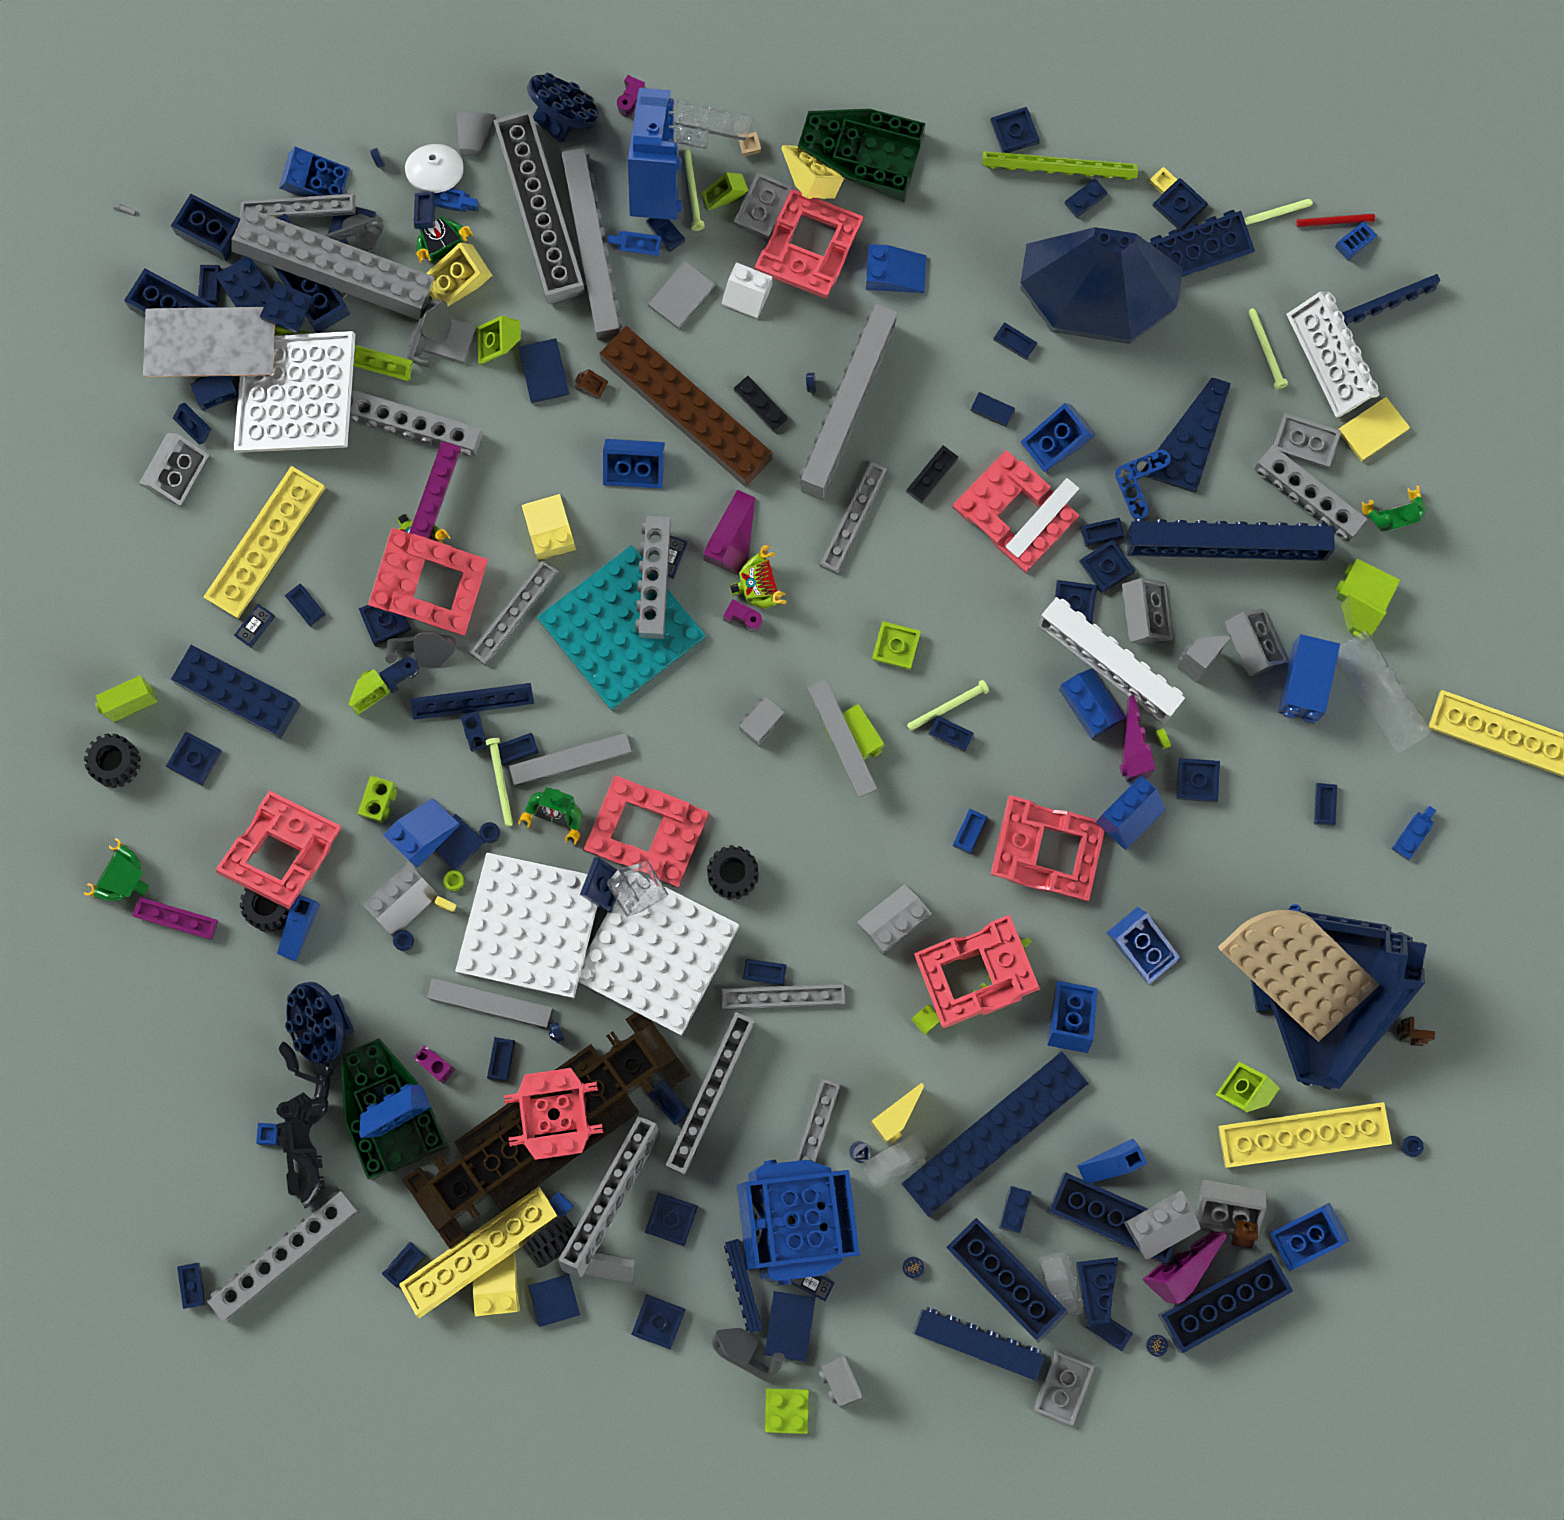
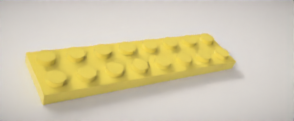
M291 466L203 598L239 619L325 490V485Z
M1444 690L1439 692L1427 729L1564 777V733Z
M1384 1102L1218 1126L1225 1168L1392 1144Z
M540 1186L399 1284L418 1318L427 1314L522 1247L533 1235L559 1218Z

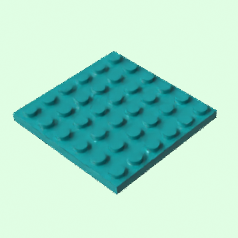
M632 545L537 616L539 622L610 710L614 709L706 638L703 631L668 588L664 639L640 638L639 632L635 631L636 619H640V612H637V600H641V593L638 592V580H642V573H639V562L643 561V558ZM656 574L648 576L650 581H655L658 578ZM650 593L646 598L648 600H655L657 595ZM650 612L646 614L645 618L653 620L656 614Z

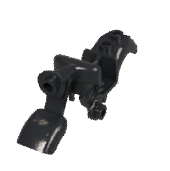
M283 1041L279 1046V1052L285 1059L288 1070L294 1072L296 1077L316 1084L313 1100L303 1092L287 1102L280 1103L276 1108L277 1114L285 1119V1122L278 1123L276 1128L284 1129V1135L277 1136V1139L284 1142L283 1152L287 1153L288 1173L286 1174L288 1194L293 1196L298 1195L300 1192L298 1173L294 1170V1159L305 1167L309 1177L308 1187L301 1197V1203L306 1209L317 1198L319 1191L325 1189L324 1176H319V1168H323L321 1155L317 1156V1150L312 1145L309 1134L312 1125L318 1123L328 1110L330 1080L336 1066L330 1067V1063L318 1064L316 1069H312L313 1073L316 1074V1078L299 1071V1062L294 1050Z

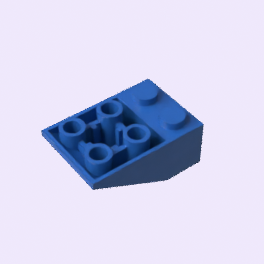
M295 146L288 153L279 189L303 197L343 194L350 168Z

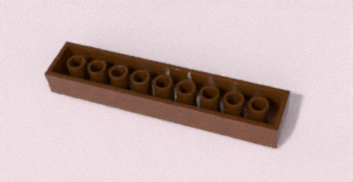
M627 325L599 353L602 363L743 486L747 487L772 460L771 450Z

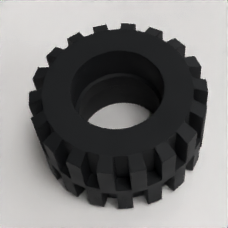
M108 733L104 734V738L101 736L96 737V742L91 741V748H86L85 751L88 753V756H84V761L87 762L84 765L89 771L88 774L97 782L106 787L116 788L117 785L123 787L125 786L124 782L130 783L132 781L130 778L137 776L138 773L135 771L136 769L140 770L141 765L138 762L141 761V758L138 755L137 748L125 737H120L114 733L111 736ZM112 751H121L122 761L120 765L114 770L105 771L103 761L106 755Z
M729 845V848L722 847L719 852L716 851L714 856L710 858L709 865H707V876L709 884L715 893L730 900L732 898L737 900L741 899L742 896L746 897L750 891L754 890L759 876L758 864L755 857L747 849L744 850L741 846L737 848L734 845ZM738 862L743 865L745 869L744 878L734 884L725 882L721 877V869L725 864Z
M245 888V894H241L240 897L242 899V903H240L241 913L246 918L245 920L261 931L273 932L274 929H282L281 926L286 924L290 909L278 904L277 909L272 914L262 916L258 912L257 905L263 896Z
M566 1215L561 1216L527 1240L523 1248L537 1268H542L562 1254L576 1228Z

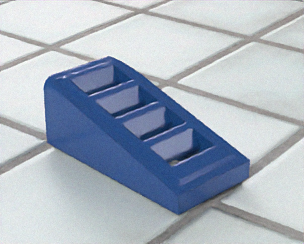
M1363 222L1340 239L1335 248L1347 260H1350L1375 239L1377 234ZM1364 229L1370 236L1367 237L1361 230ZM1357 233L1364 239L1363 242L1356 235ZM1353 237L1359 245H1356L1351 238ZM1346 242H1348V243L1353 247V249H1351V248L1346 244Z

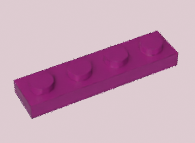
M142 897L138 898L133 913L135 918L210 940L213 939L218 924L217 919Z

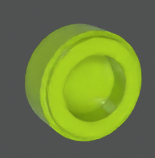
M1164 728L1156 730V735L1162 748L1171 747Z
M451 870L445 874L443 883L448 890L455 892L462 889L465 880L459 871Z

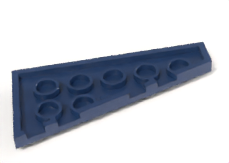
M1213 377L1209 380L1157 449L1166 450L1170 454V464L1162 470L1145 476L1146 478L1194 493L1197 492L1231 383ZM1159 454L1158 459L1152 461L1151 457L1152 469L1156 468L1154 463L1161 462L1164 464L1167 457ZM1148 464L1145 465L1141 472L1148 470Z

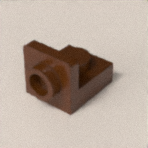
M588 369L577 375L574 388L576 390L582 389L596 399H599L609 381Z
M1237 1220L1231 1238V1245L1253 1248L1254 1241L1258 1240V1224Z

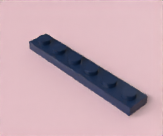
M1435 274L1342 312L1346 326L1351 322L1359 323L1368 315H1378L1383 312V309L1388 307L1390 309L1395 308L1405 300L1412 301L1424 292L1429 294L1437 289L1436 287L1441 280L1438 274Z
M531 683L410 698L413 719L415 720L534 704V696Z

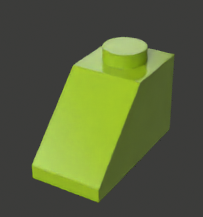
M726 172L702 191L701 194L707 209L711 210L737 201L748 192V188L742 174Z

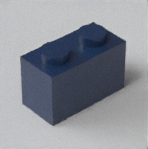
M232 376L200 377L190 384L202 411L238 398V391Z
M1014 1186L1009 1187L998 1228L1018 1234L1021 1233L1031 1191Z

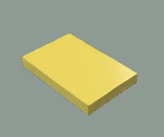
M1385 397L1338 430L1341 431L1340 435L1362 462L1405 433L1410 427L1389 399Z

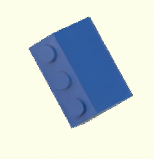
M605 439L603 448V485L662 489L665 442Z
M1093 668L1081 672L1061 684L1059 688L1060 693L1092 740L1126 719Z
M1141 775L1100 816L1096 823L1123 849L1127 850L1166 809L1157 789Z
M412 1083L406 1084L400 1088L401 1091L399 1093L389 1094L383 1098L384 1101L380 1104L374 1103L366 1108L367 1111L360 1116V1137H381L431 1108L422 1086L412 1085Z

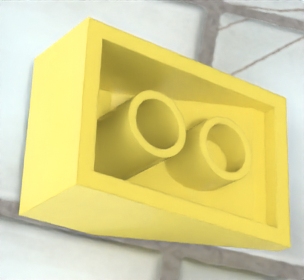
M782 145L781 149L794 184L802 192V196L808 199H835L844 178L836 171L799 149L798 146Z
M462 242L455 246L426 273L434 276L430 296L432 299L445 301L448 307L478 289L493 276L474 246Z
M560 494L522 505L538 561L576 550Z
M922 1083L871 1121L870 1124L885 1144L888 1141L892 1144L902 1136L900 1132L904 1129L924 1088Z
M515 1252L473 1280L475 1317L520 1312Z

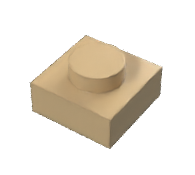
M757 132L738 136L743 157L761 153Z

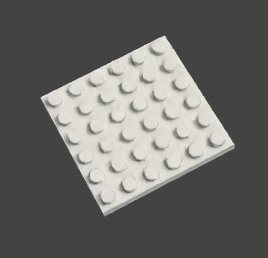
M353 331L275 336L273 375L240 376L234 451L243 453L347 448L356 334Z
M486 853L455 972L574 999L597 910L595 904L580 895L588 874Z
M630 870L618 893L612 912L607 913L585 954L578 982L682 1036L740 925Z

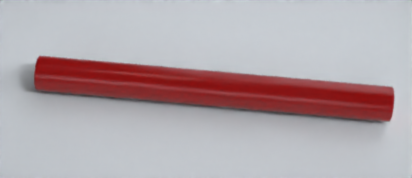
M1375 214L1296 219V227L1375 221Z

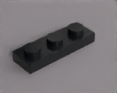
M749 376L734 387V391L772 432L788 420L783 411Z
M942 445L907 488L906 492L922 504L955 464L959 456Z

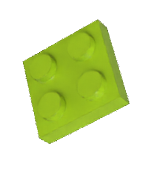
M882 621L872 661L911 671L921 631Z
M766 1388L765 1432L807 1434L809 1389Z

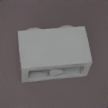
M767 697L763 700L759 699L753 706V712L750 715H744L739 722L741 724L739 726L740 731L757 746L785 716L784 711Z

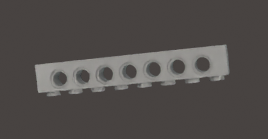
M351 390L349 421L355 423L358 421L364 422L366 426L376 428V426L384 428V431L391 434L397 432L407 439L417 438L427 445H432V443L440 445L441 441L460 446L461 455L476 456L483 437L481 428ZM363 408H370L369 412L361 413ZM381 414H389L387 418L380 419ZM401 419H408L405 424H398ZM419 425H426L425 429L417 430ZM438 430H445L443 435H436ZM456 436H464L461 441H454Z
M735 1012L666 1163L667 1167L684 1175L687 1174L752 1031L755 1020Z
M639 1116L637 1117L558 1260L562 1271L580 1279L582 1278L660 1136L657 1123Z
M333 1192L327 1198L328 1202L326 1204L316 1206L310 1212L311 1216L306 1220L303 1218L294 1225L295 1229L288 1234L286 1232L281 1235L274 1247L269 1246L260 1253L262 1257L257 1261L252 1260L243 1267L245 1271L240 1275L236 1273L227 1280L228 1285L223 1289L219 1287L210 1294L211 1299L207 1303L222 1322L231 1319L360 1212L345 1192ZM332 1207L337 1210V1216L334 1219L328 1217V1210ZM315 1221H318L321 1225L317 1233H314L311 1229V1225ZM298 1235H302L304 1238V1243L300 1247L295 1244V1238ZM284 1248L287 1251V1257L282 1261L278 1257V1252ZM265 1262L269 1263L271 1267L270 1272L266 1275L261 1270ZM248 1276H251L254 1280L251 1288L245 1286V1279ZM231 1290L237 1293V1298L234 1302L228 1299V1294Z

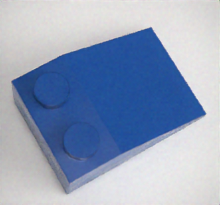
M869 244L866 290L924 293L926 255L889 245Z
M1064 403L1027 435L1021 443L1043 472H1046L1084 446L1095 436V433L1073 405Z
M432 798L397 820L383 836L418 868L460 824Z
M1136 907L1107 932L1117 948L1148 984L1153 982L1180 959V956L1148 913L1139 907Z
M1062 981L1056 982L1047 1046L1083 1053L1089 1052L1094 1037L1097 988Z
M1330 1202L1269 1233L1289 1272L1350 1241Z

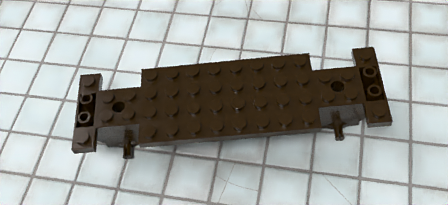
M637 1012L625 1019L634 1031L632 1036L620 1041L614 1031L610 1032L614 1040L609 1034L606 1035L613 1047L604 1056L600 1057L592 1044H590L555 1069L571 1068L584 1084L597 1082L598 1091H589L584 1094L588 1125L602 1124L603 1128L598 1129H603V1133L591 1134L582 1153L639 1113L628 1097V1094L642 1086L648 1095L650 1091L646 1085L651 1092L654 1090L648 1080L660 1071L663 1072L673 1088L690 1076L652 1020ZM630 1060H636L638 1063L634 1071H629L626 1067L627 1062ZM572 1090L531 1096V1099L570 1094ZM513 1102L503 1106L454 1142L463 1154V1158L446 1166L439 1155L436 1157L437 1159L432 1160L439 1169L434 1178L429 1180L421 1167H418L402 1180L450 1249L467 1237V1234L456 1218L466 1211L473 1220L476 1219V1216L479 1217L481 1214H479L474 1205L488 1195H491L501 1211L505 1210L582 1153L535 1160L525 1145L510 1146L509 1142L514 1141H509V1137L523 1135L520 1103ZM556 1108L551 1109L548 1113L550 1120H557L560 1116V1112ZM576 1129V1130H569V1131H562V1132H555V1133L535 1135V1137H543V1136H550V1135H557V1134L577 1132V1129ZM459 1183H463L466 1188L465 1192L461 1195L455 1192V1187Z

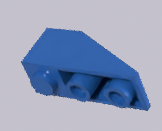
M298 895L288 913L277 955L297 961L320 904L317 901Z
M1132 1138L1077 1165L1083 1180L1093 1183L1130 1173L1146 1165L1147 1162L1140 1146Z

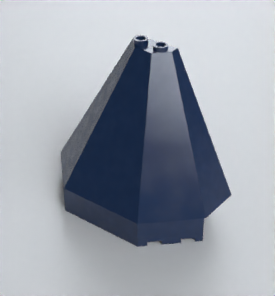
M1093 227L1027 243L1020 289L1029 299L1039 316L1045 321L1051 332L1130 344L1137 337L1170 315L1177 307L1183 268L1136 233Z
M1297 911L1311 917L1379 983V986L1319 1042L1268 995L1297 1082L1307 1086L1320 1085L1329 1090L1340 1089L1425 984L1423 965L1427 944L1415 942L1413 937L1405 933H1394L1391 931L1392 927L1386 924Z

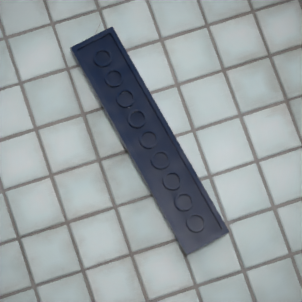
M1061 1051L901 1184L924 1213L930 1216L1089 1083Z

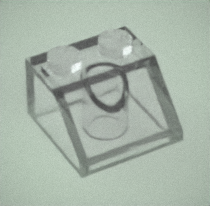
M648 860L618 870L606 882L626 917L646 910L669 895Z

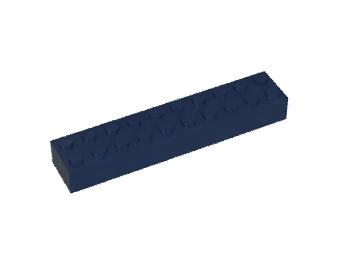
M1136 519L1131 522L1127 531V556L1327 561L1335 550L1334 526H1328L1325 523L1308 526L1307 523L1288 525L1285 522L1268 525L1267 522L1248 524L1247 522L1239 521L1235 524H1227L1226 521L1207 523V521L1199 520L1195 523H1187L1186 520L1167 522V520L1158 519L1155 522H1147L1146 519Z

